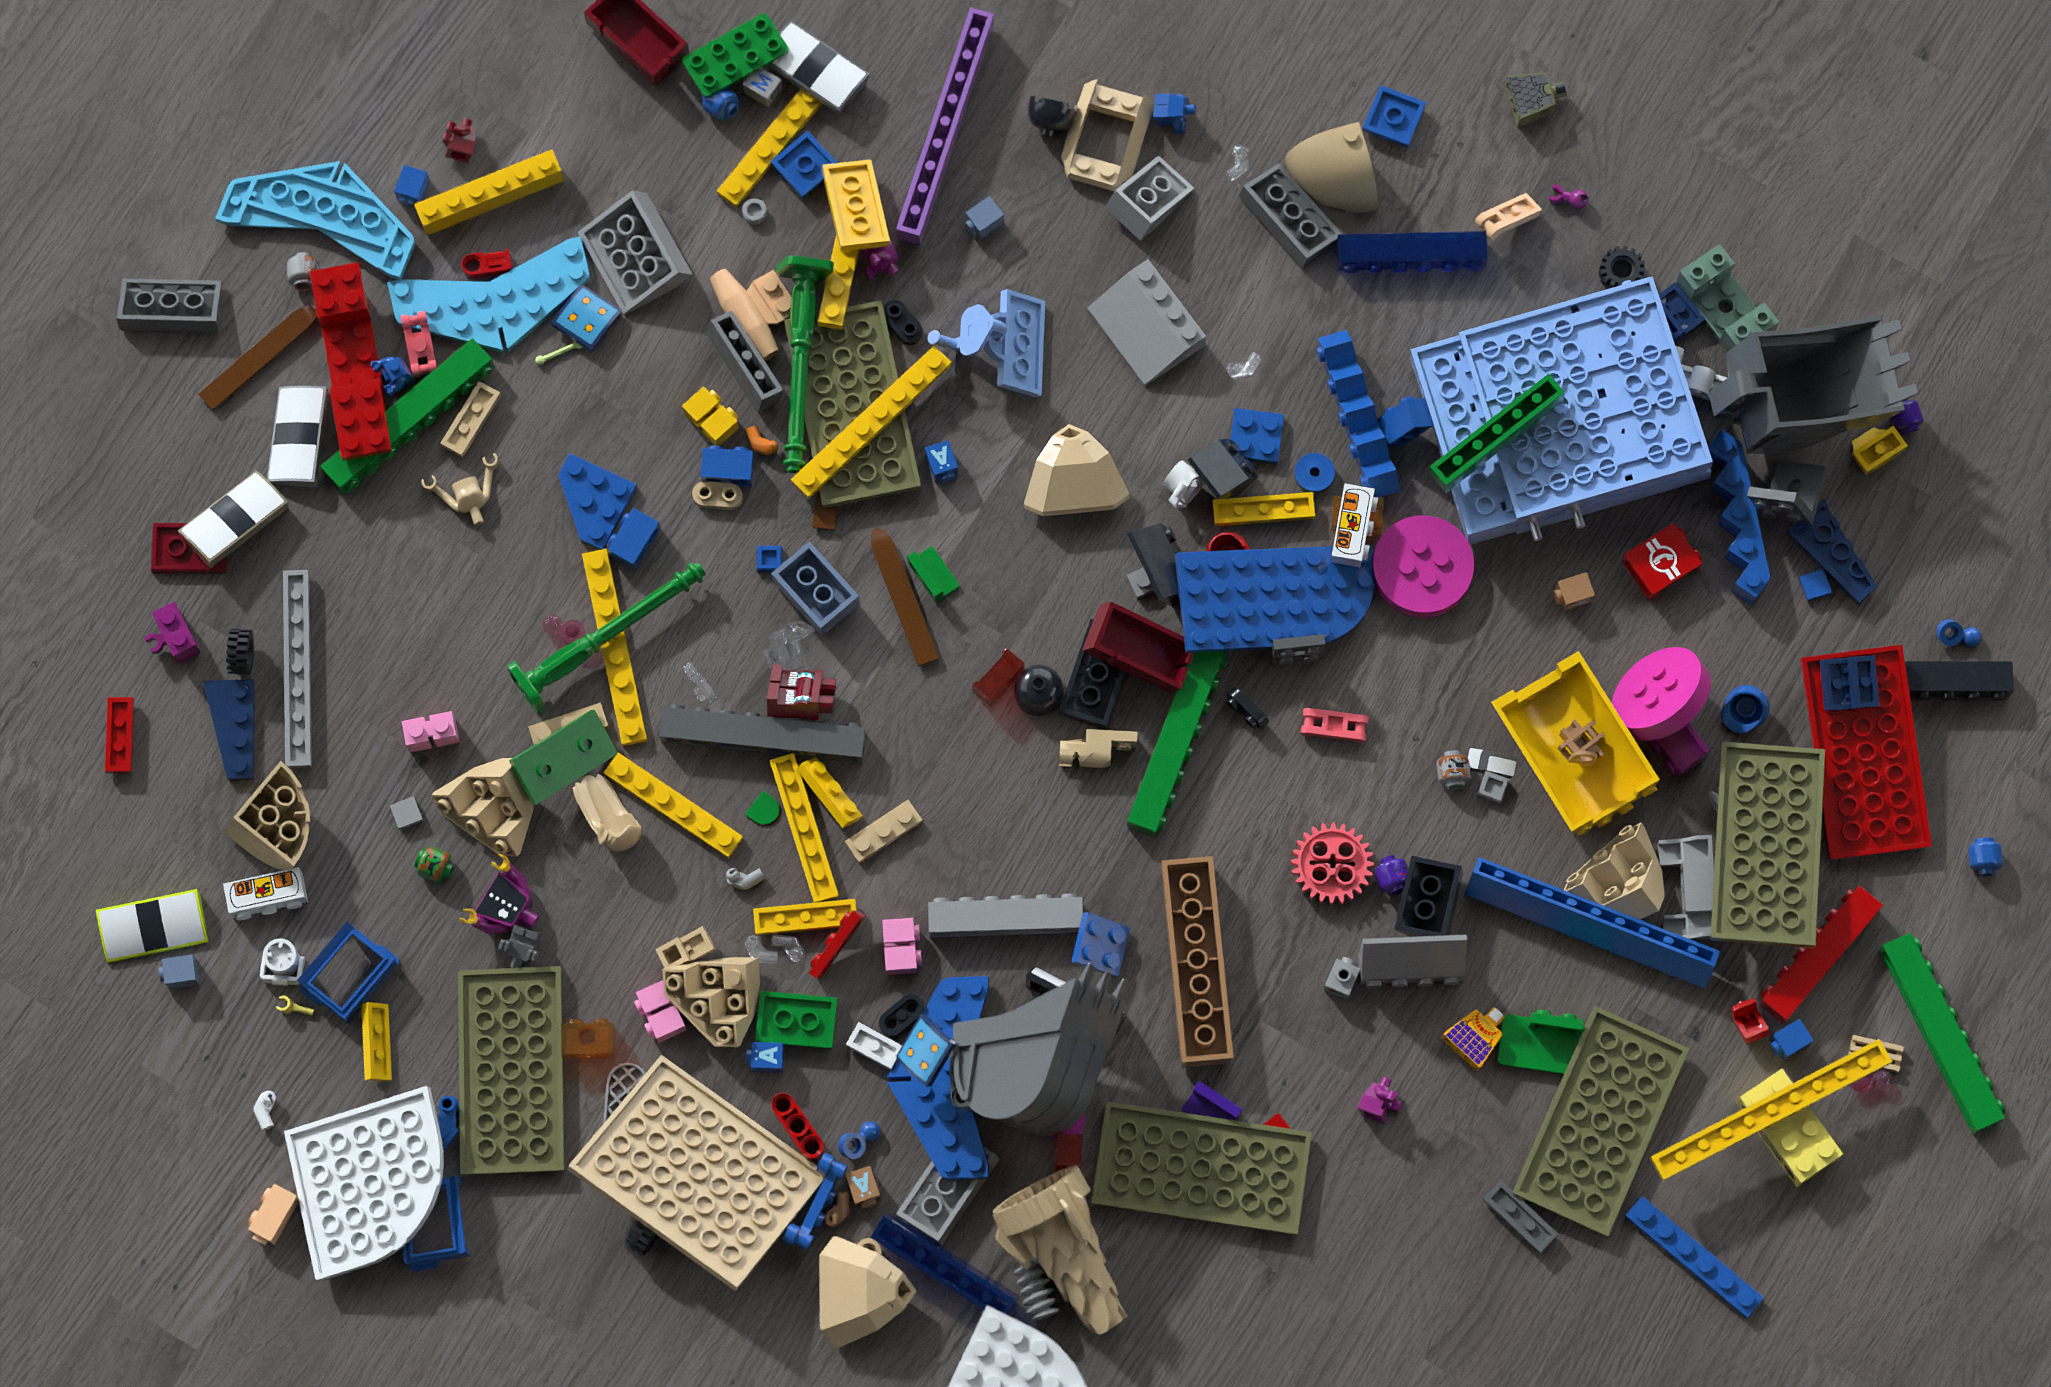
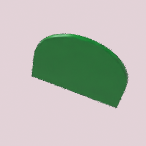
M762 791L745 815L758 824H769L778 817L779 805L775 798Z

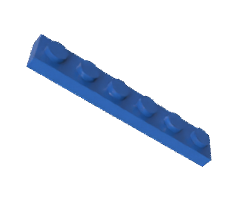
M1643 1196L1626 1214L1625 1218L1746 1319L1764 1298Z

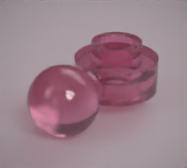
M550 614L542 621V627L546 633L556 634L559 632L564 643L567 645L584 637L587 633L584 625L578 620L573 619L562 623L559 616ZM572 632H578L577 637H570Z
M1879 1070L1848 1086L1857 1092L1867 1091L1872 1085L1877 1090L1885 1091L1891 1087L1893 1079L1889 1072Z

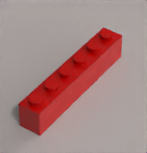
M1860 885L1855 891L1851 888L1841 899L1844 904L1839 910L1834 907L1825 918L1828 923L1823 929L1819 926L1816 928L1815 948L1800 947L1793 955L1796 961L1791 967L1785 965L1776 975L1780 980L1773 987L1769 984L1760 994L1764 999L1759 1005L1780 1023L1784 1024L1882 908L1883 904Z

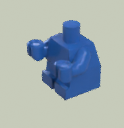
M1155 94L1153 118L1159 126L1172 124L1175 133H1185L1186 130L1184 128H1186L1184 122H1187L1188 114H1196L1197 108L1195 104H1189L1188 97L1182 94Z
M386 357L379 361H373L370 364L375 373L382 372L388 385L384 386V390L389 397L415 383L402 357Z

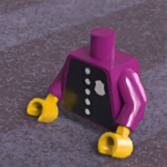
M498 854L502 857L503 864L498 866L495 862H492V866L502 871V873H497L475 911L473 909H463V911L469 914V919L459 918V922L462 924H472V927L488 935L505 934L508 931H512L514 925H519L520 923L532 929L536 925L539 915L529 910L533 902L530 897L531 890L524 876L510 864L509 859L502 854Z

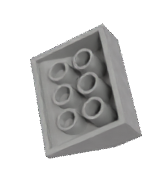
M632 190L578 232L623 314H628L675 289L693 275L649 195L645 192Z
M1149 259L1129 271L1087 308L1144 386L1172 369L1206 344V335Z
M1467 935L1363 939L1358 954L1360 985H1366V988H1380L1382 984H1392V987H1405L1407 983H1418V986H1431L1433 982H1443L1444 985H1457L1459 981H1463L1465 976Z

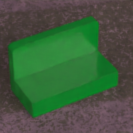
M931 546L920 554L914 551L907 556L908 565L935 603L959 588V583L934 547Z

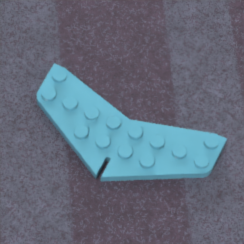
M340 161L235 179L229 184L215 217L217 223L227 226L319 230L387 276L398 280L402 279L415 247L413 235L345 163L337 182L334 183L341 167Z
M576 237L560 243L490 282L401 279L387 282L395 318L401 327H403L401 322L402 315L414 316L418 315V312L426 311L431 335L462 343H467L473 338L482 348L504 353L499 331L503 330L509 352L568 301L582 284L585 286L589 282L590 274L581 237ZM420 325L411 326L412 330L422 332Z

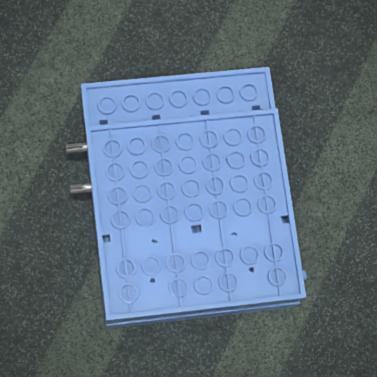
M1653 276L1634 282L1628 280L1617 287L1459 332L1458 336L1411 349V363L1422 398H1425L1434 425L1432 431L1441 457L1548 373L1565 392L1564 401L1451 489L1465 537L1470 545L1516 532V534H1520L1530 530L1534 541H1539L1542 539L1540 527L1574 518L1577 529L1585 527L1582 515L1710 479V468L1713 461Z

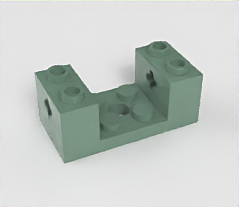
M1719 244L1681 269L1676 284L1705 317V324L1726 352H1728L1753 332L1776 331L1779 321L1765 302L1758 307L1755 306L1731 274L1735 263ZM1726 302L1731 305L1732 311L1723 313L1719 310L1718 305Z

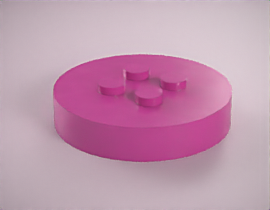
M1412 516L1393 524L1380 538L1373 557V574L1375 586L1379 594L1392 608L1412 617H1434L1453 609L1466 595L1474 572L1473 552L1465 536L1451 523L1433 516Z
M1680 647L1665 648L1644 657L1628 670L1616 687L1612 705L1633 738L1644 741L1661 739L1686 726L1700 712L1710 693L1711 676L1704 664L1692 651Z

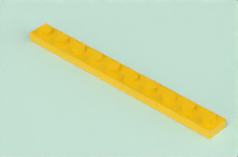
M1878 1039L1651 1156L1650 1159L1662 1181L1891 1064L1892 1060L1882 1042Z

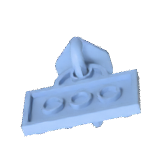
M1006 289L1001 291L1000 312L990 315L985 307L979 304L965 310L961 318L960 337L950 338L941 335L936 330L929 333L928 342L931 345L936 344L954 351H961L965 356L977 354L984 348L988 356L998 362L997 386L1032 397L1042 395L1044 300Z

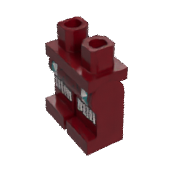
M773 664L767 695V717H810V720H818L819 713L832 714L834 697L822 695L835 696L836 679L823 678V670H815V672L810 670H802L800 672L783 670V665Z

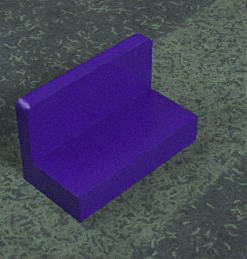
M1200 1081L1197 1082L1193 1093L1182 1108L1188 1114L1234 1121L1242 1113L1240 1107Z

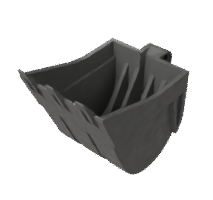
M1880 315L1810 328L1751 333L1726 353L1724 360L1728 378L1708 393L1714 418H1739L1747 454H1775L1809 447L1850 429L1866 428L1905 410L1903 401L1917 395L1919 391L1917 384L1899 388L1895 369L1907 364L1911 359L1909 352L1891 356L1887 338L1903 329L1901 321L1897 320L1883 324L1882 316Z
M1088 964L1078 980L1074 978L1015 1010L994 1017L953 1023L952 1040L957 1045L950 1055L951 1102L959 1108L969 1112H977L982 1116L1032 1135L1052 1136L1069 1129L1082 1117L1092 1098L1106 1053L1111 1049L1125 1007L1124 996L1128 980L1122 979L1113 994L1107 993L1112 974L1106 971L1096 987L1091 986L1090 982L1095 966Z

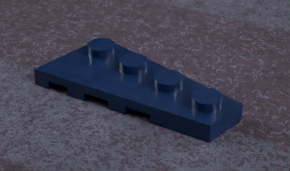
M1824 499L1818 504L1813 525L1800 521L1787 532V535L1821 569H1824V572L1857 605L1876 589V583L1862 560L1857 557L1851 542L1845 537L1840 529V524L1831 514L1828 504Z
M254 679L203 681L228 781L254 780Z

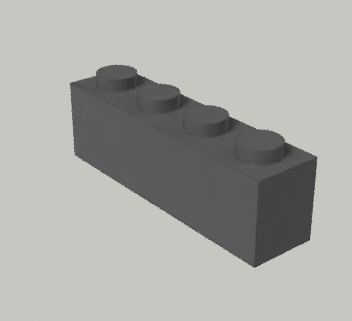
M731 310L710 320L706 334L756 412H762L778 404L783 389L733 311Z

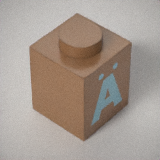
M1587 572L1558 581L1556 590H1554V597L1557 604L1562 605L1564 611L1593 602L1595 594Z
M870 1166L845 1174L856 1207L861 1206L862 1209L877 1204L876 1200L881 1198Z

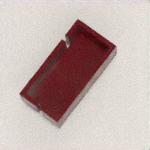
M596 0L584 11L586 24L601 38L604 36L605 41L655 87L671 72L670 66L675 69L682 62L683 57L690 54L688 43L641 0Z
M1112 601L1099 605L1082 649L1083 652L1097 659H1107L1106 663L1168 693L1181 690L1189 670L1183 666L1191 664L1195 654L1186 653L1184 636Z

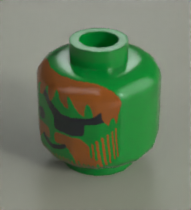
M429 846L425 850L421 849L414 864V867L417 868L418 876L434 883H440L444 878L449 879L454 870V865L451 864V855L433 846Z

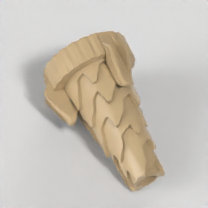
M1075 1165L1055 1172L1029 1185L998 1205L993 1210V1218L998 1225L995 1238L998 1244L1016 1262L1023 1266L1024 1270L1031 1267L1032 1256L1039 1261L1048 1277L1055 1282L1065 1302L1070 1301L1083 1324L1093 1333L1096 1332V1334L1100 1335L1116 1326L1127 1315L1117 1298L1116 1286L1104 1265L1107 1261L1099 1248L1097 1234L1090 1222L1089 1209L1084 1198L1090 1191V1188L1078 1166Z

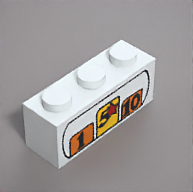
M1344 484L1331 562L1361 567L1362 560H1367L1369 545H1365L1366 536L1372 535L1374 521H1369L1370 512H1376L1378 497H1373V488Z
M299 867L289 871L284 870L223 884L228 912L232 918L237 920L249 919L252 917V914L260 912L263 915L273 914L277 912L278 908L283 907L296 909L301 907L302 903L308 902L303 873Z

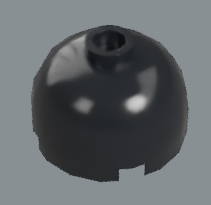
M1030 96L1028 104L1029 120L1033 126L1041 129L1040 134L1054 137L1055 132H1065L1074 123L1078 106L1073 105L1072 109H1069V103L1047 98L1039 99V102H1036V96Z
M1037 664L1021 671L1015 680L1013 692L1017 705L1021 710L1029 715L1044 716V714L1052 713L1059 707L1063 699L1064 687L1062 679L1055 670L1049 666Z

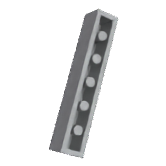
M1041 894L1037 895L1036 899H1026V896L1014 895L1006 900H1000L999 896L985 897V900L974 901L973 897H961L959 901H949L948 898L933 899L934 902H928L929 936L960 937L1078 933L1083 915L1082 897H1077V894L1061 895L1062 898H1051V895Z

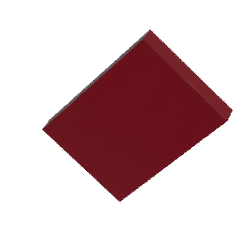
M153 523L151 573H227L228 556L210 569L182 538L178 530L187 523Z

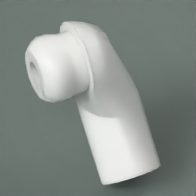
M272 1091L261 1093L253 1109L262 1131L274 1126L269 1115L276 1101V1095Z

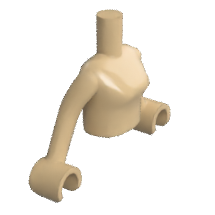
M493 453L495 461L492 464H488L485 457H483V463L486 467L483 492L479 487L477 478L474 476L452 484L456 501L438 486L434 476H432L433 485L426 486L422 479V486L426 492L436 493L453 510L461 513L470 512L474 525H480L484 520L479 508L483 507L490 498L493 470L499 466L498 457Z

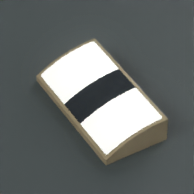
M255 471L179 529L178 533L211 569L288 509V501L258 471Z

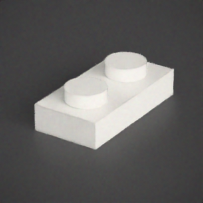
M859 1022L846 1043L847 1047L889 1070L897 1060L896 1055L902 1045Z

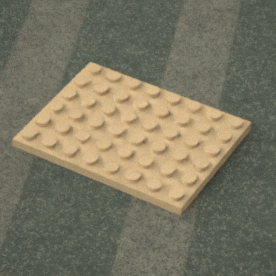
M662 1055L568 1166V1171L735 1291H737L822 1185L825 1175L816 1172L817 1166Z

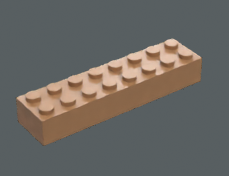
M1213 856L1163 860L1161 862L1181 1068L1232 1064L1234 1057Z

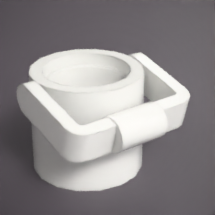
M1181 460L1168 474L1163 482V487L1172 493L1169 502L1175 508L1186 507L1194 499L1205 482L1195 469Z
M282 938L274 939L264 948L260 978L263 982L272 983V985H298L299 982L297 980L303 974L305 957L300 956L298 950L288 940ZM266 967H268L274 974L265 975ZM298 969L297 977H289Z

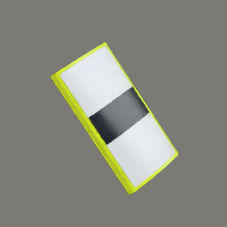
M197 889L96 910L107 963L209 942L201 895Z

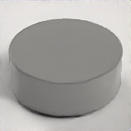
M759 199L746 201L742 207L743 218L752 225L762 223L767 217L765 203Z

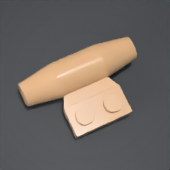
M727 269L716 272L711 276L710 282L725 313L733 311L764 361L771 359L779 352V349L768 325H779L785 319H790L792 297L774 270L754 280L747 291Z

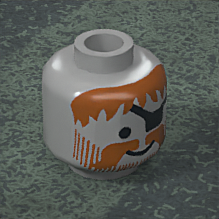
M305 252L297 253L287 262L288 283L298 291L311 290L310 271L319 270L318 260Z
M1459 751L1444 752V756L1437 760L1438 781L1440 784L1445 785L1446 789L1463 788L1465 783L1471 779L1469 759L1467 756L1460 755Z

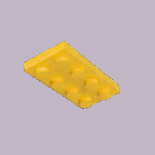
M862 160L823 165L822 173L840 252L889 246L890 239L872 161Z

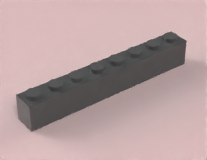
M672 704L670 707H663L659 737L662 743L778 755L794 753L798 757H817L818 759L863 763L866 730L858 723H846V726L836 725V722L831 720H821V723L811 722L808 718L786 720V717H760V714L754 712L738 715L732 710H720V713L710 712V709L705 707H695V710L685 709L682 705Z

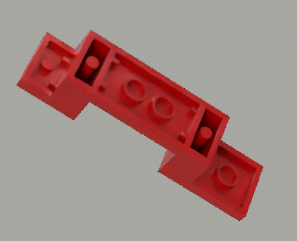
M356 262L310 271L317 318L322 327L332 385L329 389L342 461L392 452L385 413L387 405L381 371L375 373L370 365L371 362L379 361L369 301L364 290L360 264Z

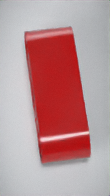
M779 1093L775 1095L771 1102L775 1117L802 1156L810 1162L819 1161L825 1153L821 1138L789 1094ZM780 1101H788L791 1104L790 1109L786 1112H780L776 1107ZM793 1123H804V1130L801 1133H794L791 1130ZM809 1143H817L820 1146L819 1151L815 1154H808L805 1148Z

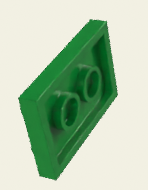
M760 991L755 1042L783 1043L784 1046L833 1050L837 997Z

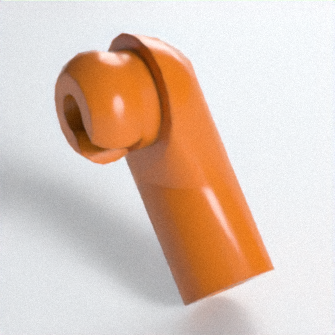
M751 426L746 429L754 452L765 456L777 453V442L761 438L758 426Z

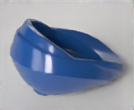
M1752 685L1739 686L1727 696L1720 712L1721 720L1731 731L1740 734L1747 733L1765 722L1770 713V703L1765 693L1759 688Z

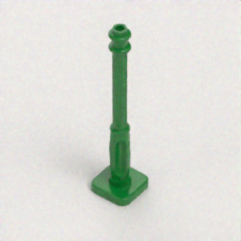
M787 256L776 267V274L778 276L791 278L794 282L790 309L792 339L790 346L793 348L789 433L788 444L784 446V450L787 452V459L783 461V465L787 467V472L798 473L806 466V462L803 460V453L807 451V447L803 445L808 349L812 346L811 338L815 319L814 283L824 280L834 271V262L803 256Z
M698 562L694 565L688 563V569L682 573L675 572V578L591 635L586 633L584 637L558 650L532 672L529 670L524 673L515 661L507 665L510 677L533 710L539 714L545 709L540 693L544 691L543 687L560 680L574 671L594 653L599 652V647L683 590L689 592V586L695 582L702 583V577L706 573Z

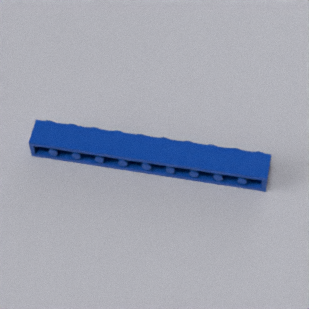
M1478 857L1464 893L1476 900L1496 906L1499 909L1519 915L1524 919L1542 924L1547 928L1565 933L1573 938L1588 942L1596 947L1611 951L1619 956L1634 960L1644 966H1649L1667 975L1680 978L1703 988L1707 986L1720 952Z

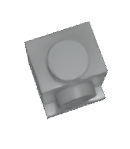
M1343 957L1342 960L1336 959L1325 984L1324 991L1348 1000L1360 968L1356 967L1357 962L1347 957ZM1344 971L1348 973V978L1341 979L1339 972Z

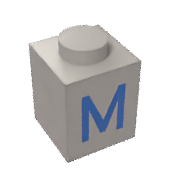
M762 68L742 80L744 94L768 108L782 90L781 79Z

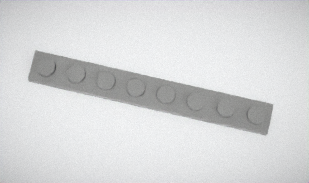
M309 570L283 571L285 765L289 769L311 768Z

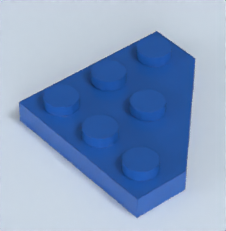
M569 453L558 476L581 542L598 550L605 549L637 485Z

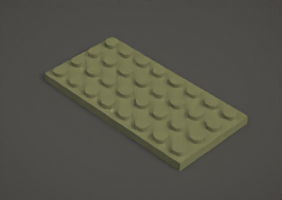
M882 300L847 307L842 330L818 326L819 313H815L811 338L812 346L808 349L805 424L812 458L821 452L898 380ZM785 319L784 323L793 359V348L790 346L792 341L790 319ZM905 410L819 489L823 508L921 489Z
M1733 742L1721 743L1710 940L1815 948L1825 749Z
M561 966L458 970L460 1175L565 1172Z
M1594 1006L1516 1182L1513 1194L1604 1237H1608L1690 1048Z
M1107 1101L1091 1205L1297 1236L1312 1132Z

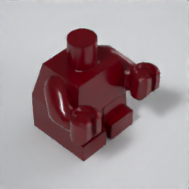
M463 118L462 124H458V126H456V123L448 121L442 138L443 143L449 144L445 157L469 164L475 145V128L471 127L472 120Z

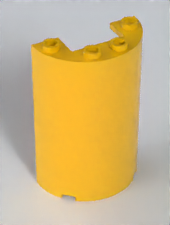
M1579 651L1557 663L1556 670L1517 693L1511 690L1491 702L1572 833H1577L1580 836L1595 825H1598L1599 828L1607 825L1612 821L1611 817L1618 812L1621 815L1629 812L1634 808L1632 803L1642 796H1649L1657 790L1655 785L1660 779ZM1574 720L1582 728L1593 720L1595 724L1592 727L1598 734L1602 732L1605 734L1596 743L1604 755L1599 757L1593 766L1585 767L1583 764L1569 763L1558 750V747L1564 742L1559 736L1561 730L1571 726ZM1585 732V734L1588 736V738H1589L1590 740H1592V738L1589 736V734H1588L1587 732ZM1566 747V750L1572 755L1571 751Z

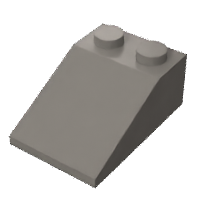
M1157 156L1114 191L1105 209L1141 241L1168 217L1194 190V187L1160 156Z

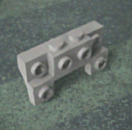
M1712 835L1659 840L1658 857L1660 866L1680 867L1683 914L1663 915V929L1690 940L1710 939L1714 881Z

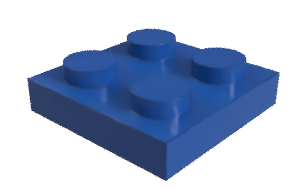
M1380 85L1362 131L1408 149L1425 109L1426 102Z
M808 131L770 161L771 166L802 199H805L824 183L822 166L838 163Z
M1234 408L1230 440H1233L1239 446V452L1244 459L1278 465L1284 414Z
M1089 912L1083 913L1072 962L1084 967L1092 964L1095 966V971L1103 974L1107 971L1112 974L1111 977H1119L1130 927Z

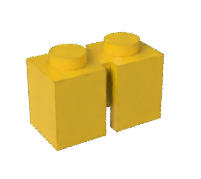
M703 386L682 405L683 414L698 429L702 427V433L714 445L720 446L739 429L737 421L739 417L730 407L726 409L723 405L721 406L720 402L722 400L715 391L711 390L709 392Z

